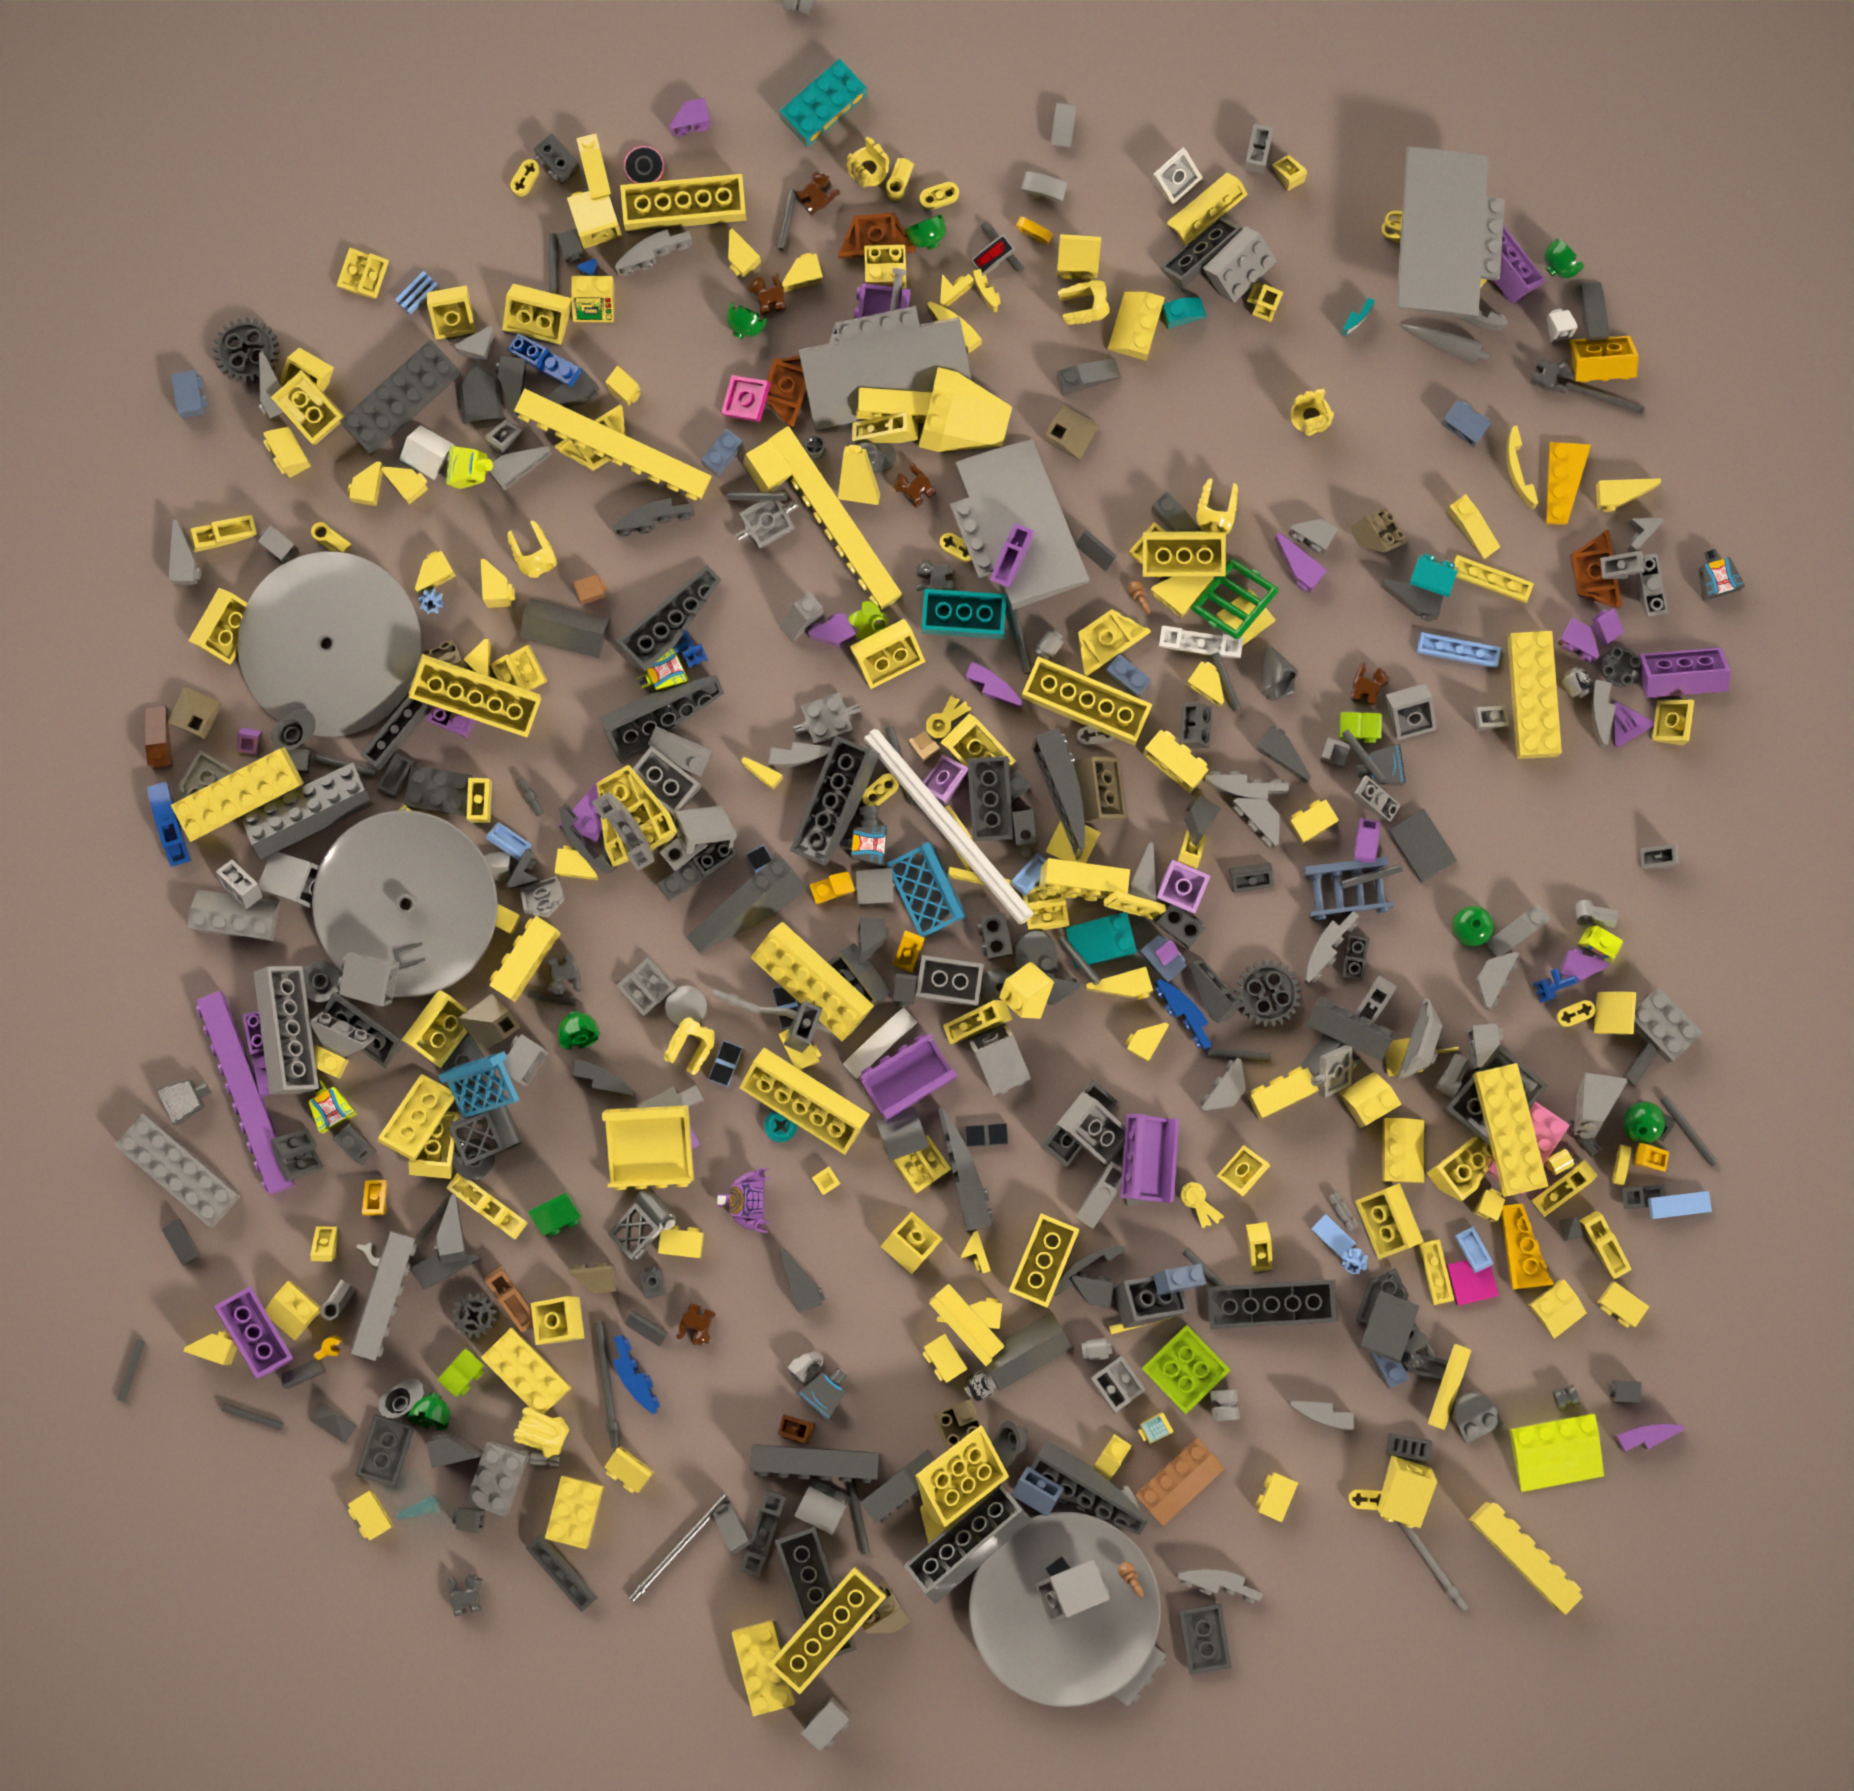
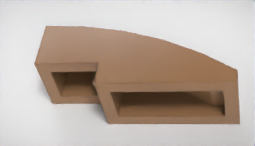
M502 1265L485 1276V1282L520 1332L523 1333L533 1326L531 1307Z

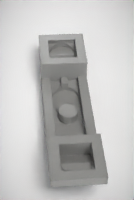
M609 792L592 801L602 819L608 818L628 848L629 852L626 855L636 870L639 871L653 863L654 857L648 841L625 806Z

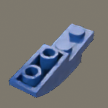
M519 333L507 349L517 358H524L526 363L537 371L571 388L583 372L578 366L551 353L544 346Z
M168 782L147 787L155 823L170 867L192 861L179 820L171 807L174 801Z
M1158 979L1155 982L1156 987H1154V990L1158 997H1163L1167 1003L1164 1007L1169 1016L1173 1015L1176 1019L1183 1015L1184 1019H1182V1022L1187 1030H1192L1194 1034L1192 1039L1197 1048L1201 1047L1204 1051L1211 1047L1212 1044L1202 1029L1209 1022L1200 1009L1179 989Z
M624 1335L614 1337L620 1358L613 1360V1363L621 1381L638 1403L652 1414L657 1413V1408L660 1407L657 1395H652L650 1388L653 1387L650 1375L646 1376L645 1372L636 1374V1370H639L636 1359H631L629 1350H632L629 1339L624 1338Z

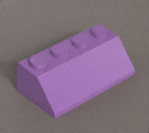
M1503 225L1500 279L1497 281L1492 280V282L1498 285L1505 299L1512 304L1524 298L1546 282V280Z
M1721 647L1639 655L1642 661V686L1647 698L1729 691L1731 670Z
M251 1286L213 1307L255 1379L273 1373L289 1364L293 1359Z

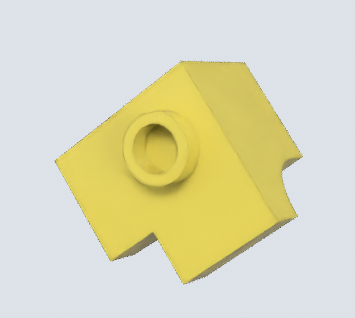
M1255 282L1247 302L1256 305L1252 315L1271 323L1283 292L1268 285Z

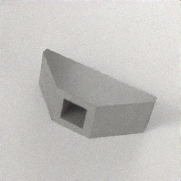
M1657 553L1643 555L1644 573L1636 574L1639 601L1647 617L1668 614Z
M1366 775L1352 795V798L1362 807L1390 823L1401 806Z
M1236 798L1232 802L1234 806L1232 808L1239 817L1244 816L1248 821L1246 823L1253 832L1258 831L1262 836L1261 840L1267 847L1272 846L1276 848L1279 844L1280 814L1266 799Z
M1509 953L1484 962L1475 979L1484 1009L1489 1010L1491 1007H1496L1500 1000V996H1498L1501 988H1506L1510 980L1507 977L1510 970L1514 971L1520 961L1517 959L1519 953Z
M324 1012L319 1013L310 1021V1025L323 1047L341 1057L364 1049L375 1039V1036L367 1033L365 1030H360Z
M1237 1058L1235 1061L1232 1059L1224 1068L1227 1071L1223 1078L1218 1076L1212 1087L1215 1088L1210 1095L1206 1093L1200 1101V1104H1202L1201 1111L1231 1108L1236 1104L1246 1090L1241 1059Z

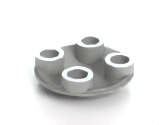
M681 986L669 994L665 1009L668 1018L678 1026L685 1018H692L695 1022L699 1023L706 1014L707 1002L702 992L697 988Z

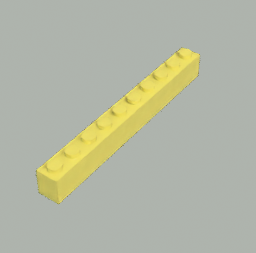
M525 388L514 410L518 414V419L527 423L531 420L537 423V428L546 432L548 429L555 431L554 435L563 440L570 438L574 440V445L582 449L587 446L593 449L592 453L603 458L604 455L611 457L612 463L622 466V464L630 466L629 470L638 475L641 472L649 475V480L657 484L662 481L667 484L666 488L674 492L681 490L691 500L696 501L697 498L702 500L712 479V476Z
M790 427L784 428L768 440H773L794 471L790 480L792 486L796 491L800 489L803 494L801 497L807 507H812L814 510L813 516L818 524L823 523L826 528L824 533L830 541L832 539L837 544L835 549L841 557L845 556L848 560L847 567L852 574L856 573L860 578L858 580L859 585L864 591L868 590L871 595L869 597L870 601L878 605L882 611L902 598L901 591Z

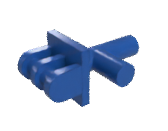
M686 629L682 635L683 642L676 644L673 649L675 653L687 649L682 653L689 668L692 669L693 665H700V662L704 660L707 662L709 660L702 645L695 646Z
M1558 968L1551 970L1554 983H1552L1551 978L1533 983V986L1537 988L1536 994H1539L1541 999L1539 1003L1557 998L1555 991L1579 983L1577 976L1574 975L1562 980Z

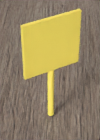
M1410 1038L1392 1040L1385 1054L1388 1077L1399 1074ZM1459 1047L1439 1049L1435 1051L1438 1052V1054L1459 1051Z

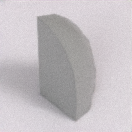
M495 852L484 856L491 869L494 881L510 880L512 876V871L509 868L510 861H512L511 855L506 852Z

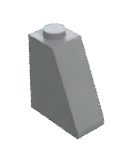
M809 591L793 604L780 624V628L792 642L824 617L822 605Z

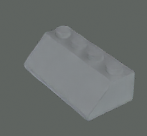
M197 890L190 907L187 928L198 932L274 942L280 901L261 898L246 910L230 894Z

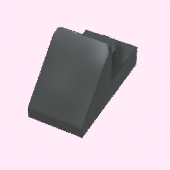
M527 849L506 885L511 890L539 882V879L526 873L528 870L531 871L536 863L534 859L535 854Z

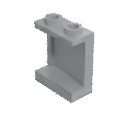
M722 806L675 811L673 823L677 830V838L685 854H693L695 844L725 841L728 848H733L734 840L737 837L736 829L732 827L729 815L725 813Z

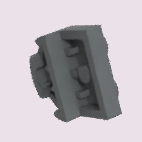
M1030 930L1023 933V936L1016 941L1014 948L1016 971L1027 963L1033 962L1044 973H1057V951L1053 939L1041 930Z
M1469 1391L1456 1399L1454 1410L1451 1412L1452 1419L1456 1423L1466 1444L1503 1425L1495 1405L1485 1394Z

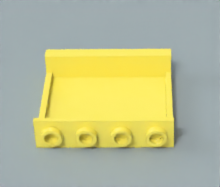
M688 1105L606 1109L602 1112V1121H606L610 1183L608 1187H614V1190H625L628 1186H635V1189H646L649 1185H655V1188H666L670 1184H676V1187H687L694 1180Z

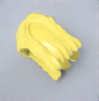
M869 137L865 138L866 147L859 149L853 155L850 153L847 156L848 163L846 166L848 174L863 188L881 184L889 171V157L884 153L881 145H875L874 140ZM865 161L874 162L877 166L875 173L871 175L862 166V163Z
M1092 280L1090 282L1078 283L1058 291L1061 301L1089 295L1094 296L1092 309L1062 315L1064 322L1068 325L1099 321L1110 312V307L1106 301V286L1103 281Z
M1317 389L1315 392L1305 391L1304 395L1301 394L1295 398L1291 409V422L1297 430L1302 431L1307 436H1311L1316 432H1322L1331 425L1334 412L1331 411L1328 403L1323 399L1326 393L1325 389ZM1308 408H1314L1319 412V416L1305 420L1303 413Z
M1208 479L1203 486V493L1199 499L1196 520L1204 532L1226 531V534H1229L1237 510L1238 486L1233 483L1228 511H1215L1207 507L1213 479Z
M530 521L542 547L541 550L532 555L524 556L512 531H509L507 536L514 560L517 562L520 571L531 578H538L542 573L552 570L557 565V560L543 530L535 521Z
M685 1018L675 1031L669 1047L665 1051L664 1060L673 1064L688 1035H693L700 1041V1045L688 1064L686 1071L695 1075L703 1062L706 1061L710 1050L714 1047L715 1032L707 1027H700V1024L692 1018Z
M524 1408L522 1411L524 1414L522 1421H519L518 1429H515L513 1435L515 1437L514 1441L542 1450L546 1458L560 1454L564 1440L569 1432L564 1418H551L537 1413L531 1408Z

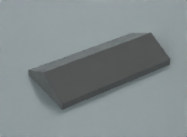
M1008 756L967 759L973 842L1014 839Z

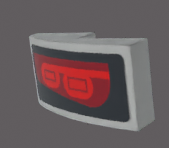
M1003 233L971 259V263L977 270L981 269L982 275H986L998 267L999 263L1013 254L1016 249Z

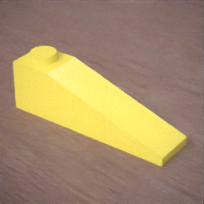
M1474 1136L1428 1171L1427 1174L1440 1191L1461 1202L1477 1190L1481 1179L1489 1170L1488 1167L1494 1159L1491 1147Z

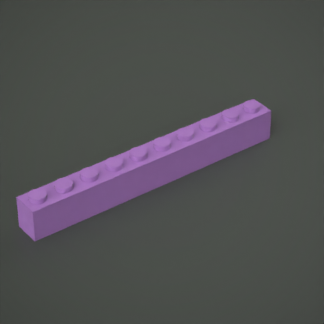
M218 991L198 999L197 1013L205 1021L206 1025H203L204 1032L207 1037H211L213 1043L210 1045L214 1056H218L220 1061L217 1064L220 1074L226 1077L227 1083H225V1088L229 1095L232 1094L235 1101L232 1103L235 1113L241 1117L242 1121L239 1122L243 1134L247 1133L249 1139L247 1146L250 1153L255 1155L256 1161H254L257 1172H261L264 1180L261 1183L264 1191L274 1195L295 1187L296 1183L294 1180L285 1181L275 1159L271 1140L278 1137L264 1098L259 1095L254 1071L225 994Z

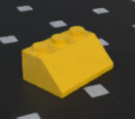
M1631 336L1609 337L1607 341L1586 342V339L1570 340L1571 365L1575 381L1626 380L1637 377L1639 356Z

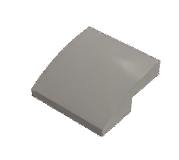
M647 957L617 985L618 989L643 1016H646L677 988L651 957Z

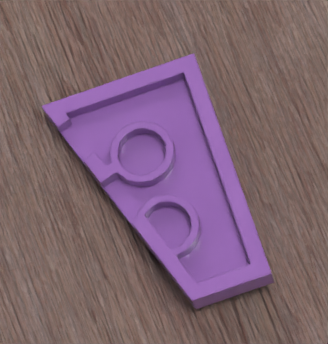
M595 783L573 809V812L579 818L573 825L582 836L598 842L603 830L601 816L592 804V801L598 798L597 785Z

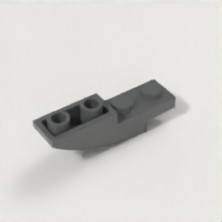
M671 498L652 502L637 508L621 518L613 525V532L615 535L618 534L619 537L629 536L632 532L647 534L655 529L654 521L668 523L670 519L676 518L680 521L689 520L690 516H695L693 504L673 506Z
M719 841L693 858L691 862L657 883V886L669 902L712 875L737 856L738 853L734 847L728 848L725 841Z

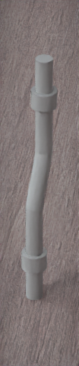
M714 989L712 994L713 997L727 1002V1005L733 1007L736 1005L758 1015L787 1016L794 1019L797 1014L796 1011L789 1008L760 1007L738 998L739 996L736 994H727L717 989ZM818 1021L816 1026L817 1029H820L830 1034L832 1033L820 1021Z

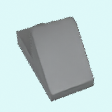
M1662 518L1632 519L1629 524L1640 534L1636 533L1629 540L1631 545L1628 547V550L1636 552L1664 520Z
M1641 551L1600 558L1603 579H1629L1630 575L1644 573L1643 552Z
M1506 706L1474 708L1477 732L1489 728L1509 726Z

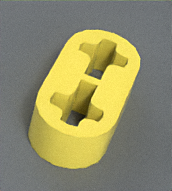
M525 160L511 181V190L518 197L527 195L539 176L540 168L535 160ZM531 166H533L535 171H530L529 174L526 176V167L530 168ZM524 179V189L520 188L517 190L516 184L520 185Z
M952 533L942 535L940 547L944 552L962 562H971L970 556L964 557L963 551L959 550V548L967 549L962 538ZM953 539L952 543L957 547L955 548L952 545L948 548L945 547L944 540Z
M1588 1000L1578 1002L1560 1010L1556 1015V1021L1561 1027H1570L1591 1018L1595 1014V1006ZM1583 1004L1585 1007H1590L1587 1016L1585 1013L1579 1015L1577 1011L1583 1008ZM1563 1012L1566 1015L1574 1014V1017L1569 1019V1023L1561 1020V1017L1564 1016Z
M1620 1144L1618 1147L1612 1183L1624 1185L1631 1155L1630 1146Z
M1353 1490L1348 1496V1502L1353 1508L1378 1510L1377 1503L1370 1502V1498H1377L1378 1494H1382V1491ZM1357 1493H1360V1497L1367 1498V1502L1361 1501L1359 1505H1356V1502L1352 1501V1497H1356Z

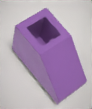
M705 98L687 101L683 104L670 124L672 136H684L691 131L703 132L711 127Z
M1614 608L1610 611L1604 609L1592 619L1594 623L1590 627L1603 647L1624 633Z
M835 613L828 618L829 621L823 624L818 622L810 627L811 630L808 631L810 639L835 647H840L856 638V634L845 613Z
M1572 618L1558 643L1561 644L1564 650L1568 652L1574 651L1579 654L1582 660L1595 662L1599 657V652L1591 627Z
M432 706L427 718L428 722L465 739L469 738L476 721Z
M1359 818L1354 844L1355 860L1363 863H1375L1380 834V821Z
M1573 948L1572 951L1568 950L1565 953L1560 975L1564 978L1576 975L1580 982L1607 968L1609 962H1605L1604 957L1598 955L1590 957L1584 955V951Z

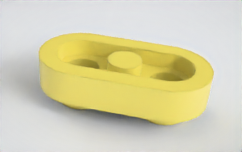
M945 182L927 188L920 194V204L926 210H934L952 204L959 197V188L953 182ZM952 192L953 195L951 197H947L945 193ZM932 198L934 201L932 203H928L926 199Z
M890 773L882 775L866 788L862 797L863 803L866 806H880L898 790L899 782ZM889 781L893 785L891 788H886L885 783ZM875 795L877 799L870 801L869 796Z

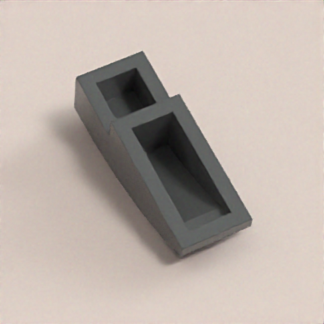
M1601 282L1580 284L1586 342L1607 341L1609 338V326Z
M575 1060L573 1076L593 1080L591 1088L628 1096L635 1095V1092L626 1083L609 1071L589 1062Z

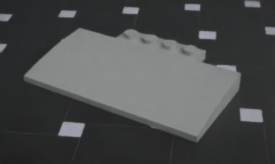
M1406 148L1396 308L1470 320L1479 316L1481 278L1494 281L1500 279L1505 199L1486 196L1488 156L1431 148Z
M916 306L836 322L838 342L799 350L815 430L867 420L856 419L859 388L932 393L938 367L959 372L971 380L960 318L954 317L919 325Z
M1033 439L997 448L956 462V469L968 498L952 503L950 507L978 578L993 573L1014 523L1036 532L1009 588L1003 586L1012 610L1090 582Z

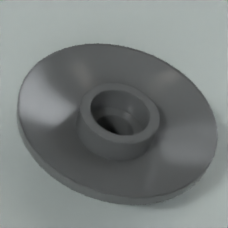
M315 961L303 969L306 997L315 1002L329 1001L334 991L336 993L339 992L340 989L337 988V984L341 975L333 964L326 961ZM321 978L325 979V984L323 986H319L318 981Z
M994 968L986 972L981 981L980 996L986 1004L993 1000H1001L999 998L1001 991L996 990V985L1002 984L1004 986L1005 980L1014 973L1006 968Z
M469 1139L468 1142L480 1146L482 1140ZM484 1142L482 1148L490 1151L493 1150L488 1143ZM467 1145L464 1151L467 1160H470L472 1156H476L478 1149ZM457 1148L453 1155L455 1170L467 1180L474 1181L485 1178L490 1174L495 1164V1155L478 1161L476 1164H470L465 1167Z

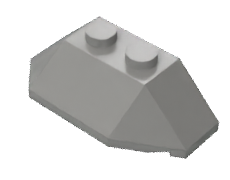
M1425 998L1422 1001L1397 1077L1398 1080H1403L1426 1069L1430 1063L1434 1064L1438 1052L1435 1051L1437 1044H1441L1444 1033L1441 1032L1443 1025L1429 999Z

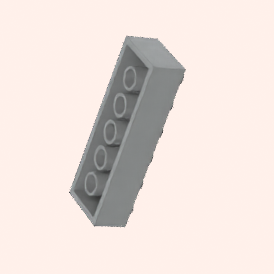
M272 966L253 972L269 1094H305L319 1089L303 967Z
M142 1113L115 1145L209 1227L214 1228L241 1197L235 1189L147 1114Z
M393 1231L388 1232L352 1343L351 1354L376 1361L377 1357L381 1358L385 1346L381 1343L383 1337H388L391 1328L388 1321L390 1316L394 1317L398 1306L395 1303L396 1296H401L404 1284L401 1281L403 1275H408L411 1266L407 1262L409 1256H414L417 1244L414 1243V1238Z

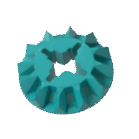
M775 1110L769 1113L764 1122L767 1136L775 1142H786L792 1139L797 1131V1124L788 1119L785 1124L788 1132L786 1133L780 1129L774 1133L777 1128L774 1119L783 1122L787 1118Z

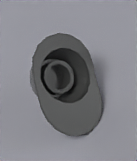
M862 442L855 444L860 446L861 449H866L873 473L888 470L896 460L895 449L890 443Z
M296 709L290 712L273 727L271 732L273 745L277 749L285 747L287 751H292L302 746L314 733L316 720L313 714L305 709Z
M410 1378L386 1391L378 1403L380 1413L390 1419L407 1418V1414L414 1404L423 1399V1384L417 1379Z
M1012 1421L1002 1423L992 1443L1004 1468L1009 1467L1016 1455L1022 1453L1028 1444V1429L1016 1426Z

